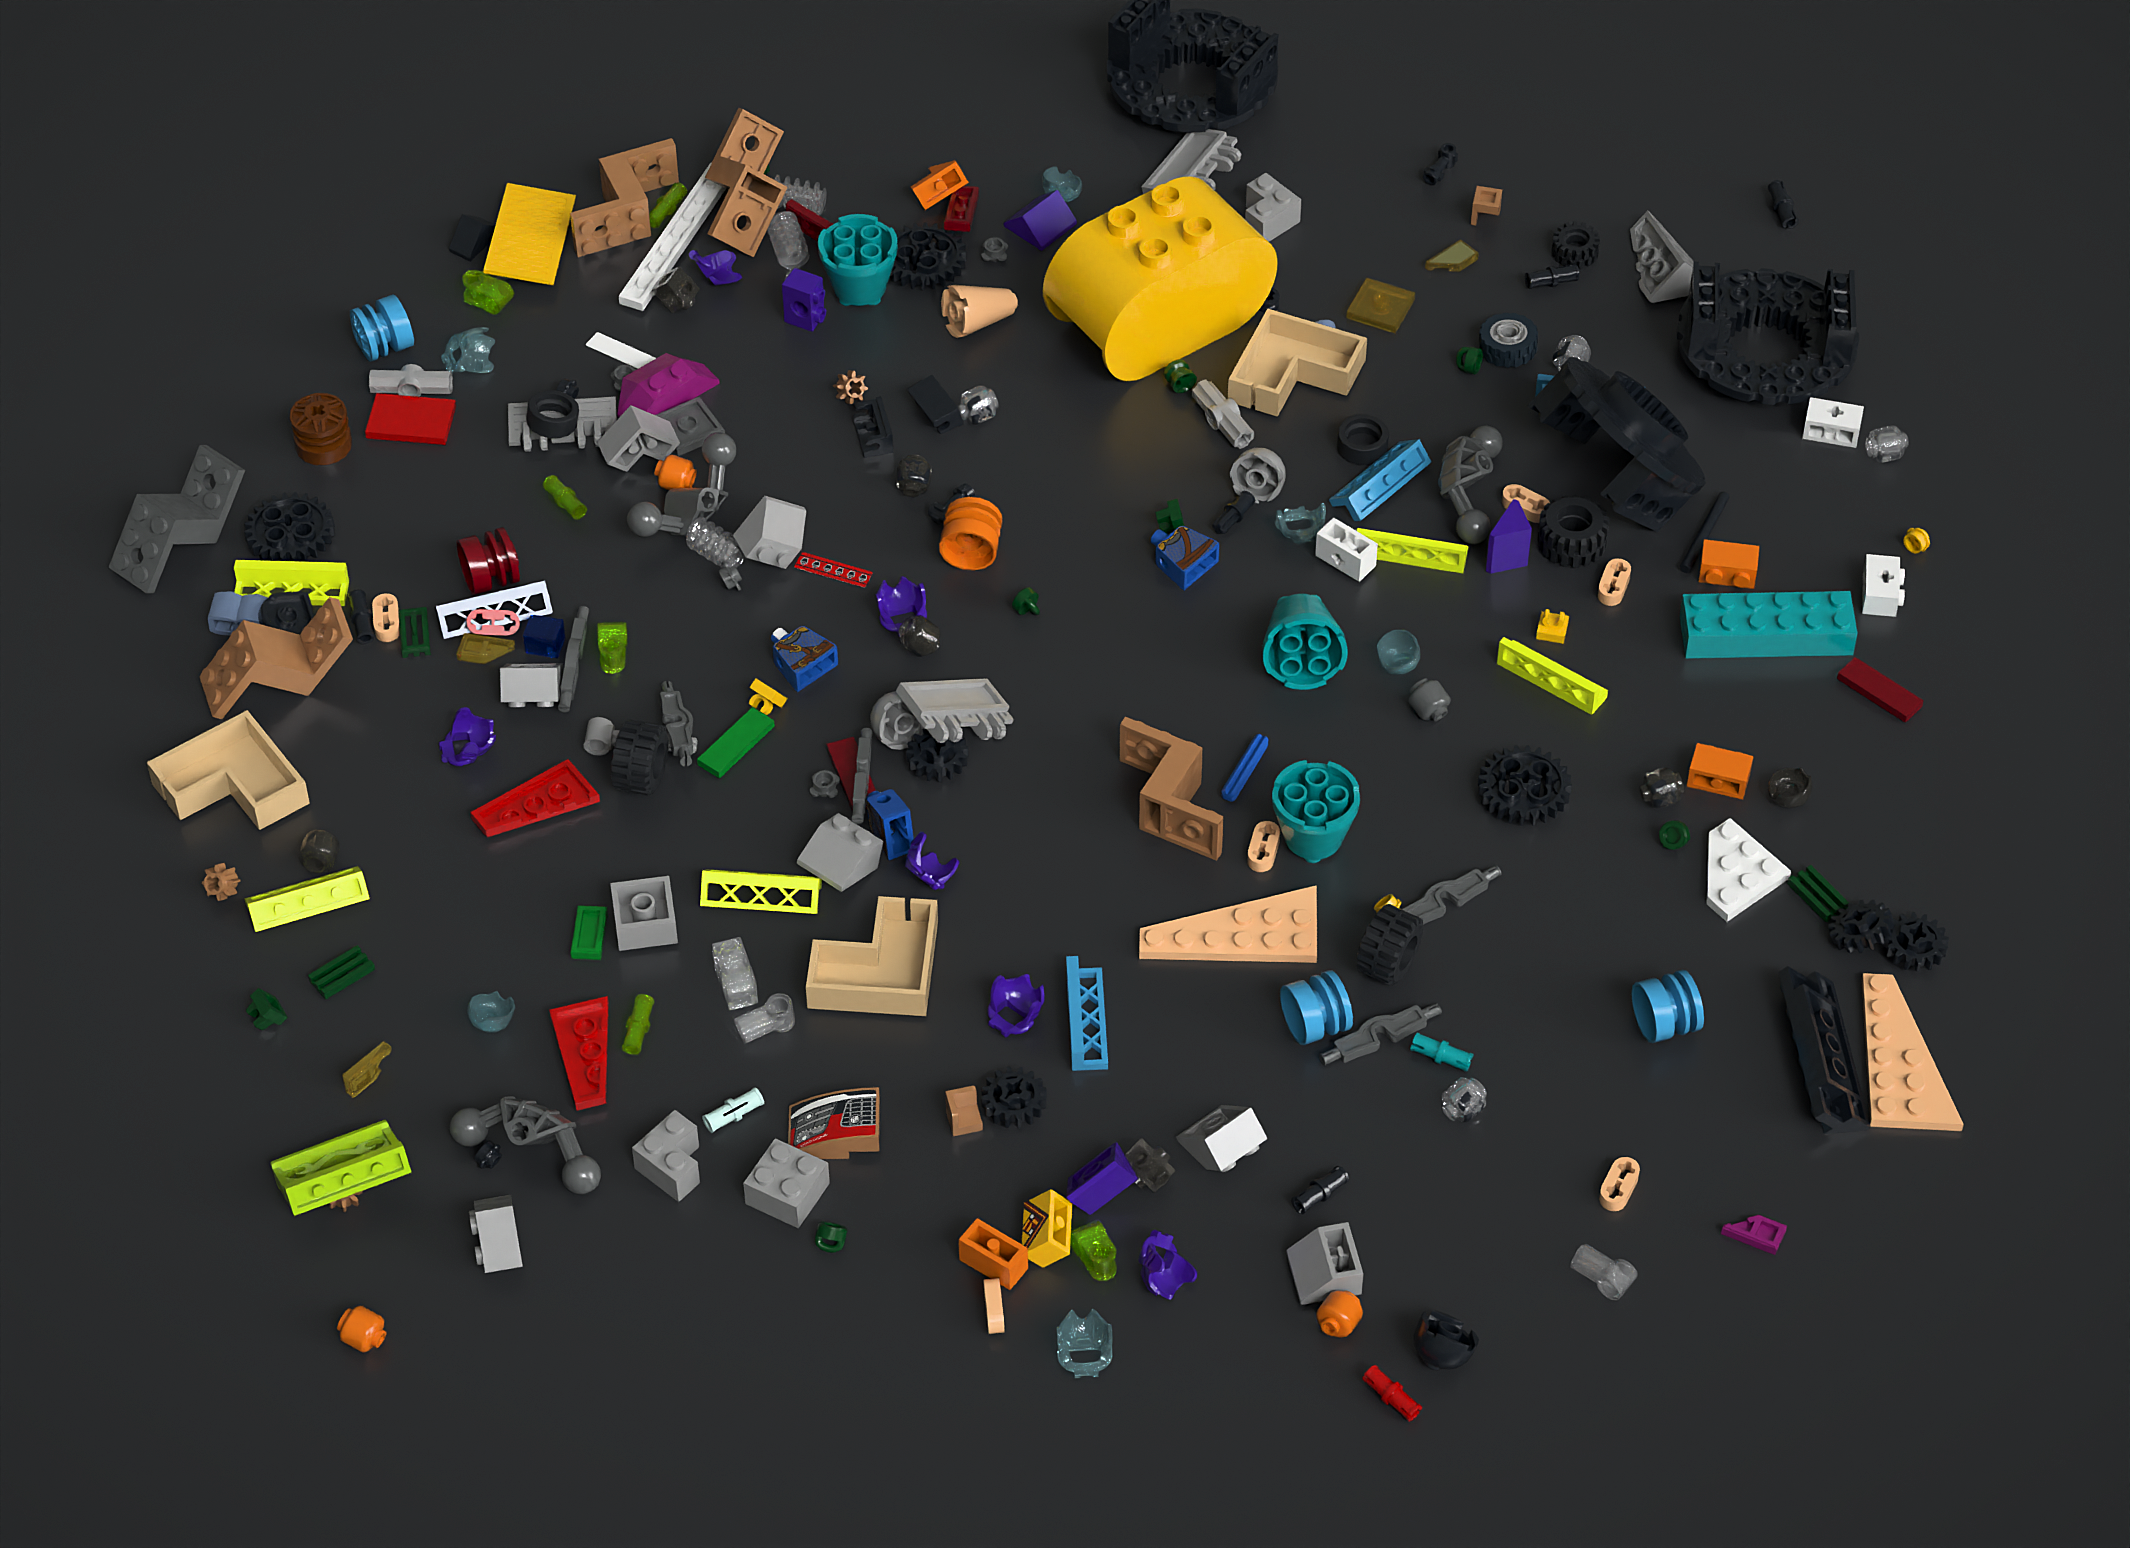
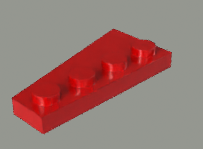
M567 759L471 812V818L484 835L490 837L600 802V796L570 760Z
M608 996L549 1010L576 1111L606 1104Z

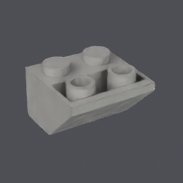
M1348 1222L1318 1227L1286 1250L1301 1305L1324 1301L1333 1291H1349L1354 1295L1362 1294L1363 1271Z

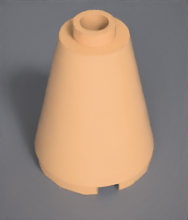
M950 285L947 286L949 289L943 291L941 299L943 317L948 316L950 323L946 325L947 330L956 338L967 336L1014 314L1018 306L1016 295L1006 288Z

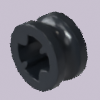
M1271 288L1268 297L1259 309L1261 312L1265 313L1267 309L1274 311L1278 309L1280 296L1276 289Z

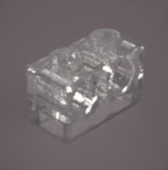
M741 937L713 943L714 967L729 1011L757 1004L756 980Z

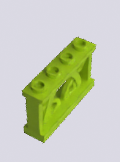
M386 1120L284 1156L270 1163L277 1186L287 1200L294 1216L411 1173L404 1146L401 1141H398Z

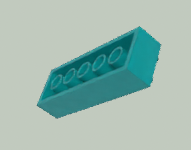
M1850 591L1683 594L1680 623L1685 658L1845 656L1854 654L1858 633Z

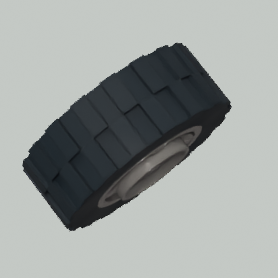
M1517 313L1495 314L1493 317L1487 318L1485 323H1482L1479 334V348L1482 350L1483 358H1486L1489 363L1499 367H1518L1528 363L1529 360L1534 358V354L1537 353V326L1526 316H1521Z

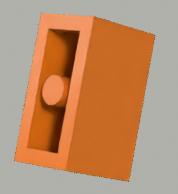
M1704 539L1699 582L1754 589L1759 546Z
M1697 743L1689 770L1687 787L1743 800L1751 773L1753 756Z
M977 1218L959 1238V1260L990 1279L999 1278L1000 1285L1011 1290L1028 1270V1248Z

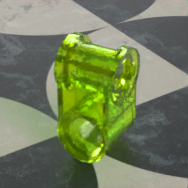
M470 270L463 275V284L466 286L464 291L465 302L484 309L490 314H498L514 297L512 287L505 281L493 278L479 270Z
M598 622V648L601 669L606 673H618L625 668L626 622Z
M1097 1219L1071 1230L1070 1244L1076 1255L1080 1257L1090 1275L1098 1281H1107L1113 1278L1117 1271V1265L1114 1260L1116 1258V1248L1108 1237L1102 1223Z

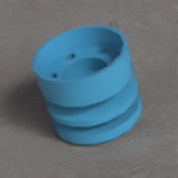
M394 294L376 300V313L369 304L363 305L362 310L358 307L350 310V321L355 340L370 362L377 360L379 355L382 357L387 356L388 344L395 352L414 346V337L409 319L401 302Z
M1682 969L1674 974H1665L1661 982L1653 977L1635 982L1632 986L1631 994L1634 1014L1638 1026L1648 1042L1656 1043L1670 1039L1674 1036V1030L1677 1034L1685 1035L1689 1031L1695 1032L1703 1028L1704 1010L1697 985L1686 970Z
M1333 970L1324 971L1320 976H1311L1309 984L1304 980H1298L1283 985L1280 989V1001L1285 1021L1293 1037L1300 1045L1321 1040L1324 1036V1031L1328 1035H1335L1338 1031L1344 1032L1351 1029L1353 1014L1349 997L1342 981Z

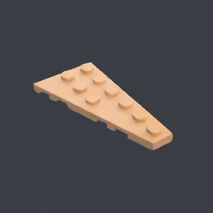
M1312 886L1140 928L1139 959L1317 963V887Z
M1863 973L1861 981L1870 1126L1962 1131L1963 1122L1894 976L1889 974Z

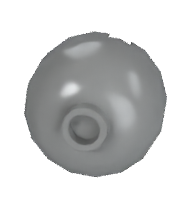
M1254 447L1243 452L1235 460L1230 471V478L1232 476L1233 488L1238 495L1245 490L1255 497V503H1259L1258 500H1268L1267 502H1269L1282 490L1286 471L1281 458L1275 452L1266 448Z
M896 691L887 693L879 698L870 714L871 728L875 736L891 749L902 750L908 748V741L913 740L914 734L922 736V729L924 727Z

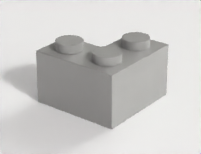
M1264 173L1247 184L1246 207L1248 209H1246L1245 220L1268 242L1300 222L1301 199L1270 175Z
M631 405L597 442L606 463L626 472L643 454L664 461L680 444L670 421Z
M674 1110L632 1147L635 1169L678 1202L700 1183L698 1162L690 1157L699 1148L697 1126Z
M511 1195L474 1201L475 1210L469 1211L472 1235L479 1234L481 1245L475 1247L477 1264H484L485 1273L522 1267Z

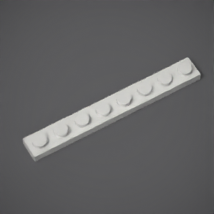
M711 163L620 293L619 304L641 311L645 309L726 190L705 178Z

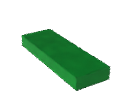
M752 707L697 759L698 766L720 779L775 727L774 720Z

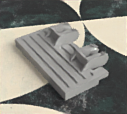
M1208 129L1206 132H1187L1141 186L1143 194L1153 190L1158 185L1180 177L1202 179L1215 190L1216 184L1211 178H1208L1214 170L1229 172L1233 168V162L1237 163L1241 159L1242 154L1239 149L1234 148V145L1238 142L1237 137L1227 136L1226 132Z
M616 397L575 399L579 406V416L575 431L566 437L551 438L552 443L575 442V437H578L579 448H585L586 436H594V443L596 447H599L598 440L617 421ZM528 402L509 403V446H520L521 440H524V450L527 452L531 451L532 440L539 439L541 449L548 450L549 438L538 435L527 425ZM556 411L539 412L551 418H561L565 416L562 413Z
M988 679L903 682L899 684L896 690L897 694L924 729H927L939 743L945 742L948 738L953 742H959L963 735L961 727L970 726L981 740H989L992 735L995 739H1002L1006 734L1005 724H1012L1014 721L1008 713L1009 705Z

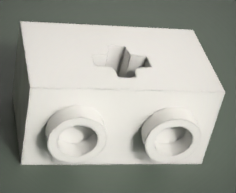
M1810 397L1802 439L1856 448L1864 406Z
M1333 518L1317 533L1315 556L1360 582L1376 566L1378 544Z
M1866 554L1863 570L1862 614L1896 617L1898 606H1903L1904 589H1900V585L1904 583L1905 569L1900 568V557Z

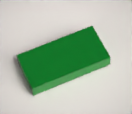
M578 905L571 947L572 959L601 960L608 916L607 907Z

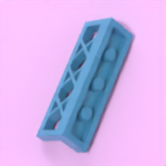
M1420 439L1398 442L1331 497L1329 501L1332 507L1346 505L1354 521H1361L1431 463Z
M1066 956L1072 1071L1108 1069L1102 967L1079 968L1078 956ZM1080 978H1096V984L1088 990L1080 984ZM1088 999L1098 1005L1091 1014L1081 1008V1005ZM1090 1023L1100 1030L1092 1038L1083 1032V1029ZM1092 1047L1101 1054V1059L1084 1060V1054Z

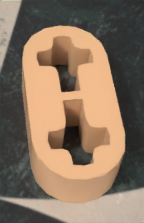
M1517 484L1506 486L1502 494V505L1504 508L1507 509L1512 500L1516 499L1519 501L1527 520L1534 523L1540 522L1541 511L1544 510V506L1547 503H1550L1545 497Z
M1612 559L1606 565L1598 589V599L1602 604L1614 606L1622 601L1631 573V566L1627 561ZM1620 571L1619 576L1615 577L1614 574ZM1611 587L1615 588L1612 594L1608 593Z
M380 594L375 597L372 604L374 631L378 640L391 642L400 635L398 601L394 595ZM384 606H388V612H383ZM386 623L390 624L388 630H384V624Z
M1263 821L1254 828L1248 849V866L1253 871L1265 872L1273 866L1280 841V828L1276 823ZM1269 833L1268 840L1263 841L1265 834ZM1260 852H1265V857L1262 860H1258Z
M1621 1157L1613 1163L1600 1191L1599 1200L1603 1208L1609 1211H1619L1626 1206L1639 1177V1164L1634 1159ZM1624 1170H1629L1630 1173L1626 1174L1624 1180L1620 1179V1174ZM1616 1188L1619 1190V1195L1612 1199L1609 1195L1611 1196Z
M999 1278L984 1279L988 1334L1004 1333Z

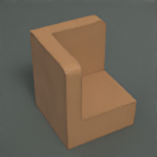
M1477 186L1473 201L1471 225L1476 226L1479 213L1500 214L1501 189Z
M975 1086L945 1091L946 1114L953 1136L982 1131L983 1123L977 1106Z

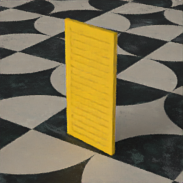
M507 183L483 273L554 286L571 219L570 213L573 211L576 195Z

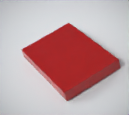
M376 393L365 430L366 438L446 445L456 409V401L452 399Z

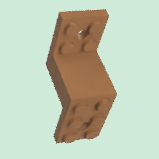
M738 108L705 176L706 179L728 190L709 229L708 235L754 257L787 189V186L764 175L784 131L746 110ZM753 136L755 145L752 149L747 150L745 142L748 137ZM745 215L747 219L746 226L739 229L737 227V220Z
M672 138L599 159L602 193L606 203L570 213L574 251L577 257L651 236L648 198L644 192L679 182L676 145ZM656 164L653 169L648 170L649 166ZM604 225L601 229L595 231L596 227Z
M329 597L324 605L318 609L309 624L304 627L300 635L243 620L199 676L212 717L223 719L251 682L309 696L353 640L339 599Z
M1125 717L1120 724V761L1152 774L1140 792L1139 829L1217 861L1222 853L1223 816L1190 802L1201 785L1203 747L1175 737L1166 731H1160L1145 725L1141 721Z

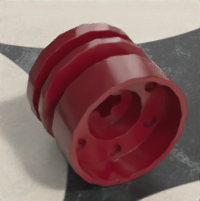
M504 527L495 529V538L490 531L484 532L485 545L483 546L476 535L456 540L461 569L472 595L492 590L491 577H495L500 587L506 586V576L511 584L520 582L518 556L514 544Z

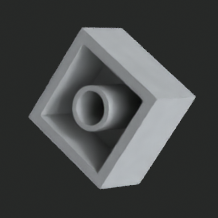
M669 876L610 883L619 951L678 943Z
M775 1138L743 1183L745 1204L799 1228L830 1184L828 1162Z

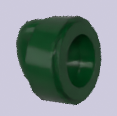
M1476 347L1460 348L1456 355L1458 368L1469 374L1475 375L1478 373L1482 364V350ZM1466 353L1465 364H1464L1462 358H1463V355Z
M1030 587L1022 589L1015 596L1012 608L1020 615H1024L1028 611L1034 615H1039L1040 610L1036 605L1039 598L1038 593Z
M1678 820L1666 822L1659 830L1660 842L1668 849L1682 848L1691 838L1688 827L1685 823Z
M821 1221L817 1224L815 1244L825 1252H838L844 1246L848 1229L840 1224ZM822 1239L837 1241L835 1245H828Z

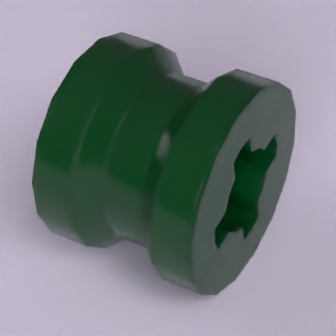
M1182 359L1171 362L1164 370L1163 375L1165 379L1171 383V387L1176 393L1189 391L1197 381L1194 372L1189 370L1188 364Z

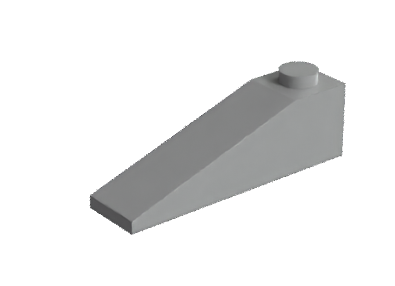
M1647 210L1630 229L1633 251L1637 253L1638 257L1636 269L1641 275L1639 287L1652 303L1688 296L1693 260Z

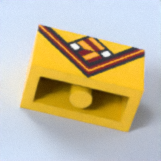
M1051 1189L1024 1202L1022 1245L1028 1248V1259L1042 1268L1070 1255L1072 1203Z

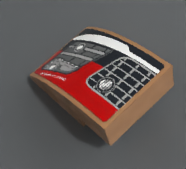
M879 1087L830 1092L799 1101L789 1106V1145L819 1159H849V1152L879 1151Z

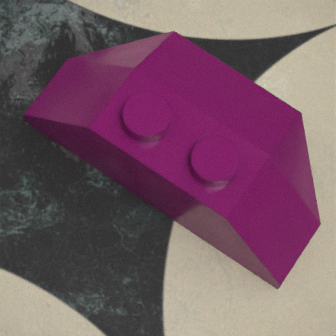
M665 353L623 377L617 416L619 418L630 405L657 415L690 401L719 384V379L702 363Z

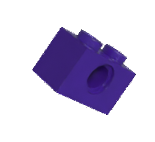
M794 268L782 284L784 322L813 332L816 326L824 321L826 316L823 278Z

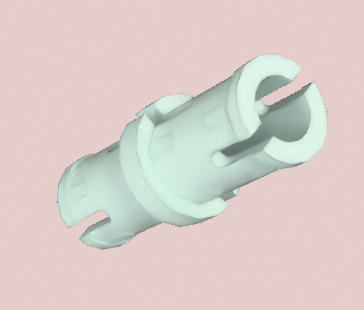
M755 1087L734 1100L732 1098L725 1100V1105L709 1114L703 1115V1122L709 1132L713 1133L716 1129L733 1120L735 1122L740 1121L742 1115L763 1105L764 1099ZM743 1104V1106H742L741 1108H739V1109H737V1110L731 1112L730 1114H728V1115H726V1116H723L724 1113H726V1112H728V1111L734 1109L735 1107H737V1106Z

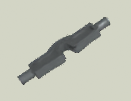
M585 606L578 607L577 617L574 618L571 638L567 647L561 683V697L558 710L561 712H569L571 700L574 699L579 675L578 660L582 659L587 633L586 623L589 608Z
M664 681L661 684L662 692H660L662 722L667 724L666 731L673 755L679 756L682 766H685V761L686 765L689 766L692 763L690 755L693 754L691 738L693 717L683 707L680 692L674 691L672 682L668 681L667 687V683Z
M863 728L861 730V737H859L852 822L855 824H860L864 821L873 734L870 728Z
M1493 865L1482 873L1479 869H1475L1454 881L1448 880L1437 883L1426 892L1422 899L1402 910L1422 918L1424 925L1444 916L1446 906L1442 902V898L1450 900L1456 906H1462L1476 895L1487 890L1489 881L1501 876V870L1499 867L1497 868V865Z
M1436 1002L1423 1009L1415 1005L1394 1015L1373 1017L1367 1020L1358 1031L1336 1040L1334 1048L1320 1053L1319 1059L1325 1066L1338 1059L1346 1063L1357 1057L1376 1052L1380 1048V1041L1376 1033H1383L1392 1042H1398L1408 1035L1425 1028L1428 1019L1442 1013L1441 1008Z

